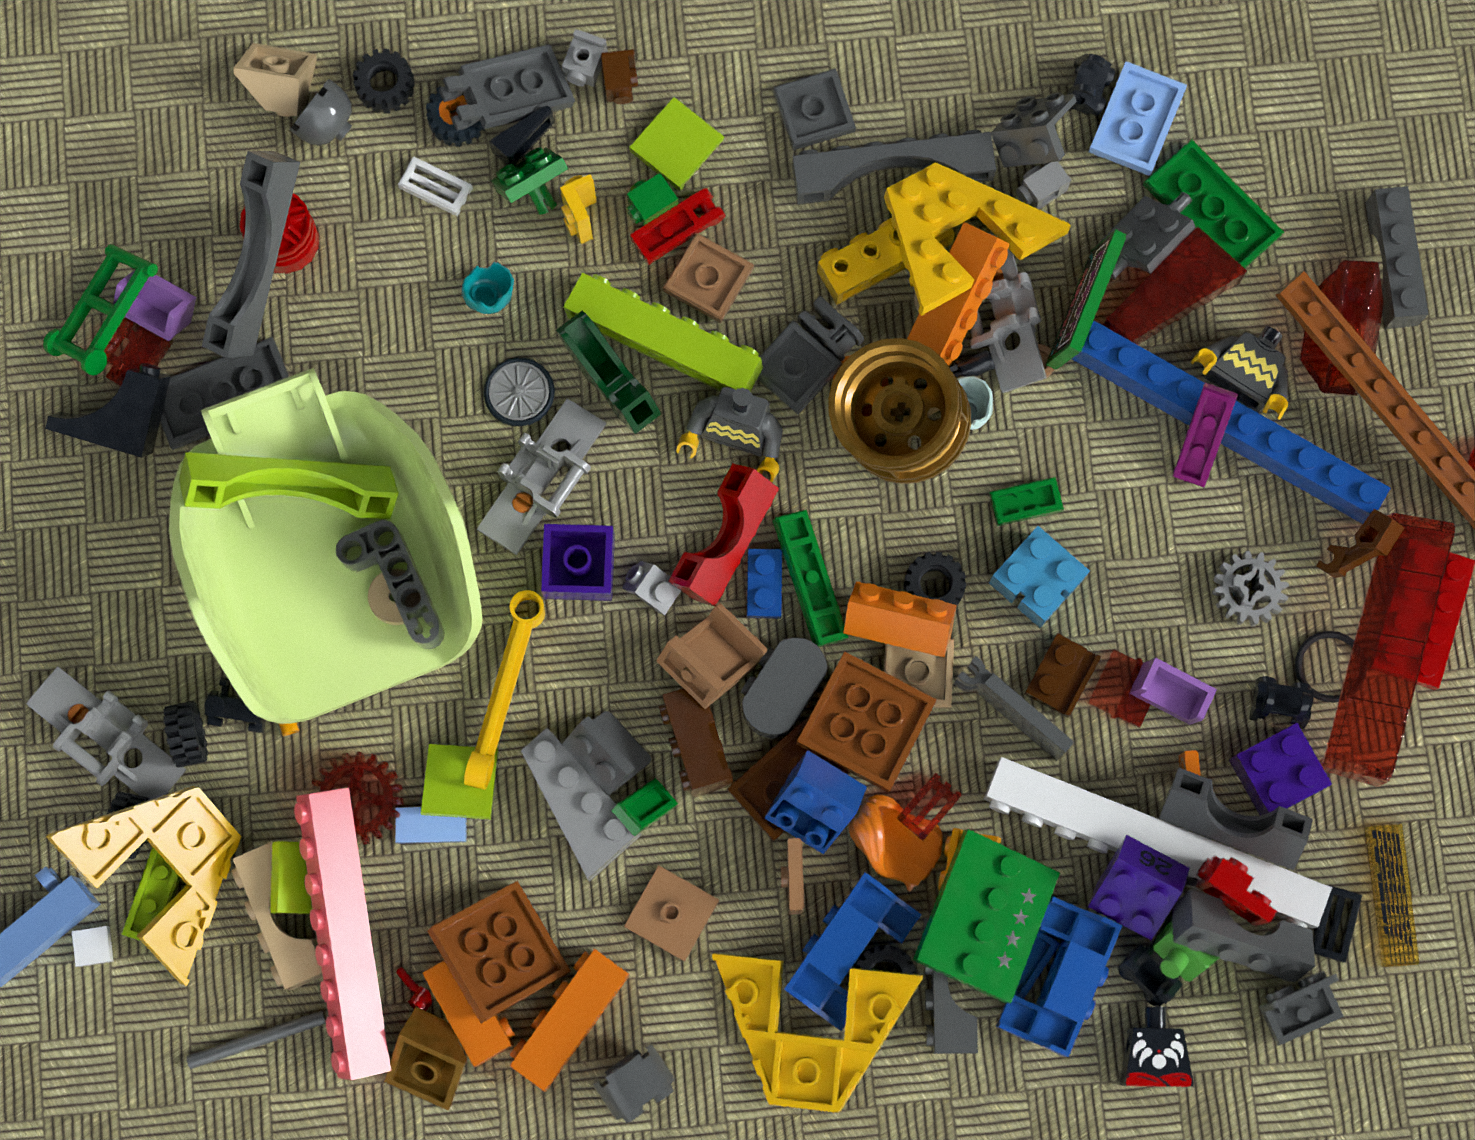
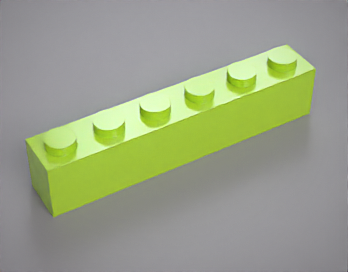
M585 273L581 274L563 306L569 319L583 310L604 336L721 391L722 387H728L735 390L745 388L751 392L763 369L761 357H759V353L746 345L738 347L731 344L729 339L720 332L712 330L711 333L700 329L699 324L688 317L682 316L679 319L669 314L670 311L659 303L652 302L651 305L640 300L638 294L627 288H623L620 291L610 286L611 283L600 275L594 274L591 277Z

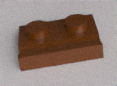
M1057 633L1024 694L1069 718L1101 656L1095 655L1088 651L1087 648Z

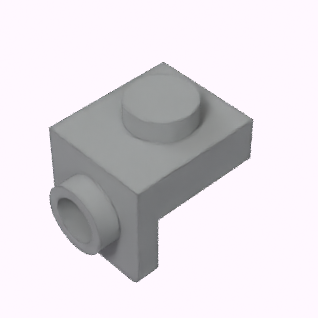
M640 561L628 571L625 578L626 582L622 587L627 593L636 595L662 615L667 613L681 590L668 582L670 579L669 575L656 565Z

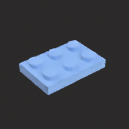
M1126 61L1095 134L1089 153L1150 176L1187 85Z

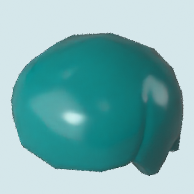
M493 262L487 268L475 266L463 280L461 295L470 309L483 314H494L500 312L510 303L514 278L508 268L497 262Z

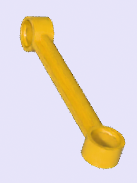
M523 590L516 593L510 601L509 609L513 624L477 744L467 763L464 785L486 790L489 785L494 768L495 752L532 629L539 626L545 617V607L541 596L531 590ZM532 600L539 604L538 614L531 619L518 617L515 609L522 601Z

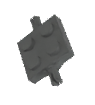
M1181 192L1170 205L1161 204L1144 196L1102 239L1104 240L1115 229L1126 234V240L1111 275L1113 280L1126 267L1140 268L1151 274L1196 229L1192 219L1180 214L1192 202L1187 193Z

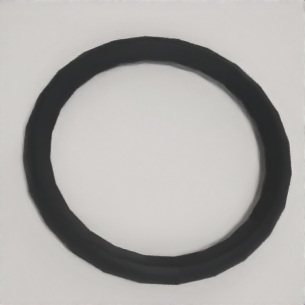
M1336 631L1318 632L1306 639L1298 649L1295 658L1297 679L1299 682L1308 684L1303 675L1302 660L1304 653L1310 645L1325 638L1342 640L1352 647L1359 658L1360 674L1357 682L1349 691L1335 696L1319 693L1312 687L1311 690H1313V697L1324 702L1336 703L1345 701L1359 692L1367 676L1366 656L1358 643L1348 635Z

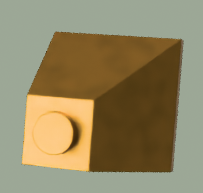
M415 1007L398 1036L390 1062L391 1071L387 1072L384 1081L448 1111L452 1106L467 1061L449 1022Z

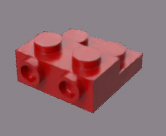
M1213 855L1211 859L1207 858L1196 874L1200 880L1195 887L1205 894L1222 899L1226 908L1254 927L1270 923L1277 910L1270 906L1272 901L1261 892L1254 889L1251 893L1247 891L1254 880V877L1247 873L1249 868L1233 857H1230L1229 860L1225 858L1220 859L1216 855Z

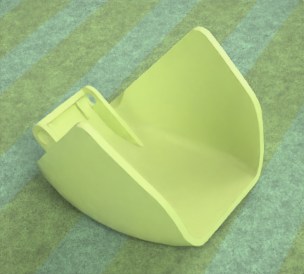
M314 368L201 410L211 439L193 447L189 451L191 453L391 466L399 492L391 519L356 517L324 502L288 495L249 497L232 502L221 509L185 507L179 484L183 460L179 464L170 500L169 535L173 558L189 606L204 639L241 699L256 716L278 724L310 720L444 667L470 649L482 626V610L464 523L454 497L432 453L420 436L396 413L363 393L338 391L325 396ZM380 520L390 521L397 527L404 537L443 625L445 634L439 646L433 649H424L411 638L405 624H386L374 615L368 602V590L374 578L382 573L379 564L358 572L346 568L338 559L335 551L336 545L342 537ZM393 532L381 534L378 539V545L385 546L390 544L394 537ZM361 546L350 548L347 552V560L357 559L362 552ZM399 562L392 569L407 570V563ZM391 594V595H390V600H391L392 602H395L394 599H393V596H392V594ZM423 617L417 618L423 627L424 632L422 635L428 638L431 636V627L424 621Z

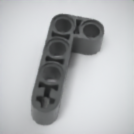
M380 520L342 537L338 541L335 551L338 559L345 567L351 571L358 572L379 564L411 638L424 649H433L439 646L445 634L443 625L404 537L397 527L390 521ZM393 532L394 537L390 544L385 546L378 545V539L381 534ZM353 546H361V555L355 560H347L348 550ZM399 562L407 563V570L402 576H392L391 571L395 564ZM420 593L421 600L417 606L412 608L405 606V599L408 595ZM423 617L424 621L431 627V636L428 638L422 635L424 632L423 627L417 618Z

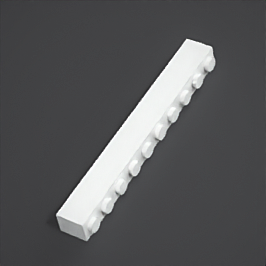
M1003 757L997 762L983 799L991 802L989 808L997 812L1009 815L1011 810L1023 815L1022 821L1040 828L1044 823L1056 828L1054 832L1056 835L1074 841L1075 837L1089 841L1087 845L1089 848L1107 854L1108 849L1116 852L1125 836L1128 835L1189 867L1186 886L1199 892L1202 891L1195 886L1200 878L1196 874L1207 858L1211 859L1213 855L1227 860L1233 857L1249 868L1247 873L1254 877L1247 891L1251 893L1254 889L1261 892L1272 901L1270 906L1277 910L1276 916L1308 929L1319 926L1332 887Z

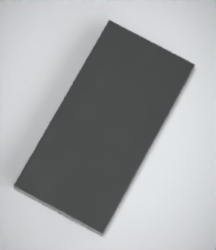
M273 337L256 343L253 356L221 357L170 378L160 422L172 450L210 435L201 413L202 409L289 377Z

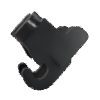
M1087 53L1075 59L1073 66L1076 67L1074 72L1076 77L1067 95L1074 94L1076 103L1069 110L1074 109L1085 115L1092 114L1094 116H1098L1102 112L1106 103V99L1102 97L1104 86L1107 87L1115 75V69L1111 67L1112 63L1099 55Z
M1269 676L1257 678L1249 720L1257 721L1258 718L1264 719L1265 716L1268 717L1269 713L1290 716L1291 724L1298 723L1300 728L1305 730L1311 718V707L1314 701L1311 686L1302 682L1293 683L1291 686L1277 684L1276 679Z
M221 677L219 686H222L221 693L219 694V691L211 690L204 704V715H208L207 724L222 727L223 718L253 722L249 723L248 731L264 733L266 720L256 716L241 697L229 695L230 680L228 677Z
M1154 938L1146 947L1142 944L1138 945L1118 965V972L1123 979L1133 981L1144 991V997L1150 1005L1160 1007L1164 1003L1167 1004L1183 984L1178 980L1181 977L1180 975L1172 979L1162 973L1160 964L1164 959L1153 949V944L1156 940Z

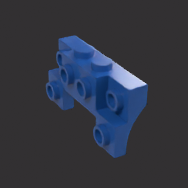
M865 872L843 905L839 908L834 904L822 921L828 925L822 935L819 937L814 933L802 951L808 955L784 988V991L810 1008L835 1028L842 1031L846 1023L848 992L839 985L878 928L902 944L922 914Z
M1051 896L1039 930L1062 941L1036 1004H1033L1014 995L1010 1004L1005 1003L996 1027L1058 1055L1069 1058L1084 1019L1088 1020L1093 1013L1096 1003L1093 997L1096 989L1101 987L1106 981L1109 973V968L1106 965L1123 925Z

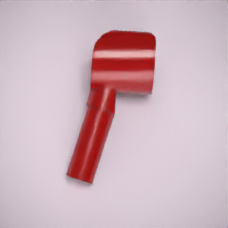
M400 967L396 974L414 994L408 1001V1004L413 1009L417 1007L427 1011L432 1004L430 992L422 986L419 987L405 969Z

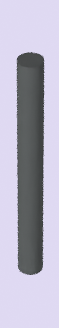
M323 1010L188 1055V1066L190 1069H194L326 1024L325 1013Z

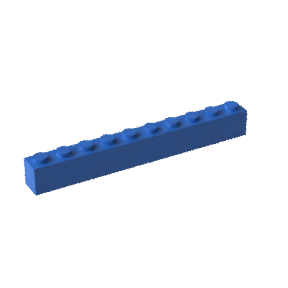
M1093 321L1082 351L1073 357L1072 360L1190 426L1205 383L1098 322ZM1235 402L1221 441L1222 445L1361 524L1365 522L1374 508L1379 510L1391 489L1389 486L1240 402Z

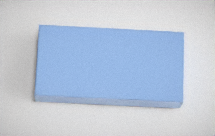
M421 807L396 808L395 843L467 842V818L421 815Z

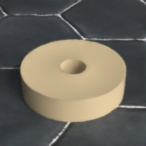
M392 569L391 571L392 576L395 577L402 576L406 572L403 569ZM380 573L374 578L368 590L370 608L374 615L382 622L390 625H402L404 621L396 603L390 600V589L383 573ZM420 593L408 595L405 599V606L409 608L417 606L421 600Z

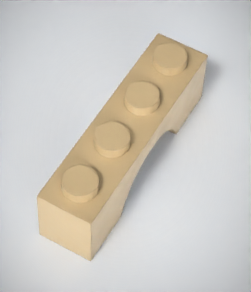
M272 842L233 858L236 868L231 870L238 888L244 887L249 900L245 901L244 904L250 919L258 921L262 931L257 934L258 940L264 953L270 952L275 965L271 966L270 969L278 986L283 985L285 990L291 991L323 977L322 968L318 965L315 956V948L318 942L312 939H296L281 927L276 913H270Z

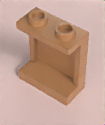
M719 603L713 608L706 619L684 636L679 638L676 635L668 641L656 662L706 709L752 672L767 652V648L731 612Z

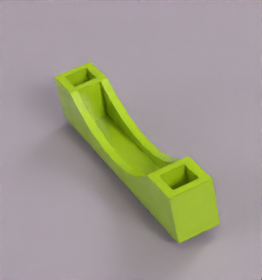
M185 452L179 476L184 506L221 509L232 502L249 497L288 495L324 502L356 517L391 519L399 494L391 466Z

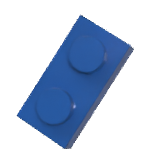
M748 549L747 618L781 619L782 549Z

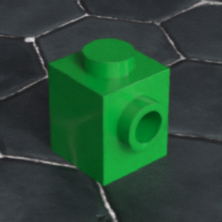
M658 173L647 181L642 179L632 185L629 189L630 192L627 193L628 206L625 209L635 224L641 223L644 226L678 205L679 200L661 173Z

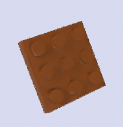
M844 651L796 744L889 793L937 699Z
M518 881L427 930L481 1024L571 972Z

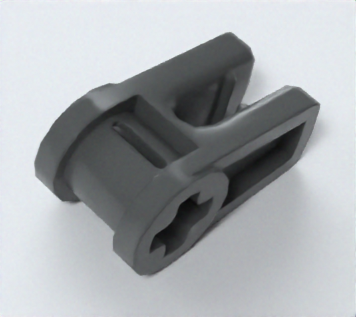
M819 296L814 301V309L822 317V321H826L833 329H825L815 319V315L812 316L808 311H802L798 315V322L815 340L842 362L845 359L844 354L854 345L859 346L864 341V337L854 324L845 319L824 298Z

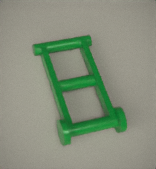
M113 244L106 247L105 259L62 329L49 331L43 341L44 350L52 356L65 354L81 362L82 370L92 376L100 374L105 369L107 356L104 350L149 276L153 277L158 272L156 264ZM119 263L135 269V272L116 303L113 304L99 296ZM93 308L107 315V318L87 350L71 343V341Z

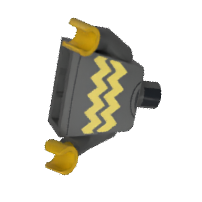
M1266 326L1258 338L1249 332H1245L1240 338L1231 335L1212 343L1209 347L1200 349L1191 360L1192 365L1195 362H1199L1204 366L1205 369L1202 371V374L1206 375L1204 379L1217 387L1237 393V400L1257 413L1262 408V412L1265 414L1268 409H1272L1277 412V419L1280 420L1288 407L1286 399L1288 395V371L1283 366L1286 357L1275 349L1282 339V335L1270 326Z
M722 387L718 396H709L696 404L686 427L688 433L682 434L679 438L676 449L677 453L679 454L681 446L689 445L692 448L689 458H693L699 445L697 436L701 435V438L760 457L764 455L765 459L756 470L760 474L767 470L771 474L770 481L773 482L780 470L775 458L779 457L783 429L774 415L770 413L769 402L766 399L752 395L745 388L735 390Z

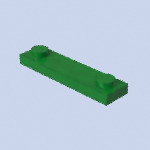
M807 510L775 517L773 524L812 642L818 647H823L847 640L849 636L844 634L845 624Z

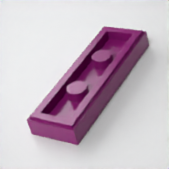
M1205 382L1172 477L1205 488L1235 405L1237 393Z

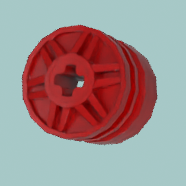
M294 193L274 273L289 274L301 270L313 260L318 251L320 236L316 224L306 204ZM245 207L241 212L239 225L243 239L246 222Z

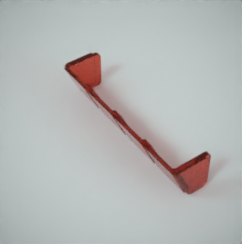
M1398 513L1387 515L1403 526L1404 529L1387 556L1378 555L1375 559L1324 758L1319 760L1325 772L1376 787L1388 783L1390 778H1392L1423 660L1425 645L1431 629L1442 578L1444 577L1456 526L1452 522Z

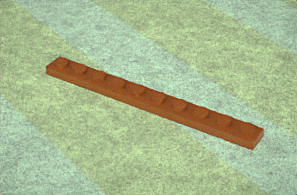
M1305 271L1299 272L1275 296L1475 529V471Z

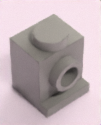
M575 29L572 42L562 64L563 74L570 83L577 86H584L585 84L592 87L595 86L602 68L601 53L608 52L606 39ZM578 56H581V57H584V58H587V59L584 60V61H581V60L578 59Z
M1058 161L1048 162L1044 164L1043 168L1038 165L1029 170L1023 176V183L1016 189V193L1022 202L1041 209L1067 192L1071 179Z

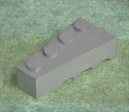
M546 728L525 746L521 752L590 882L641 836V833L635 837L611 811L616 806L614 801L553 733Z

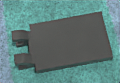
M550 44L461 65L458 72L460 76L445 77L443 80L445 86L439 89L444 102L454 100L462 94L467 102V105L456 108L458 115L453 116L451 119L456 131L468 128L480 121L484 130L523 120L546 105L555 112L570 108L575 103L574 96Z
M977 656L973 658L967 668L974 677H969L964 672H961L954 682V685L962 691H978V694L1056 761L1074 743L1072 739L997 675L991 674Z

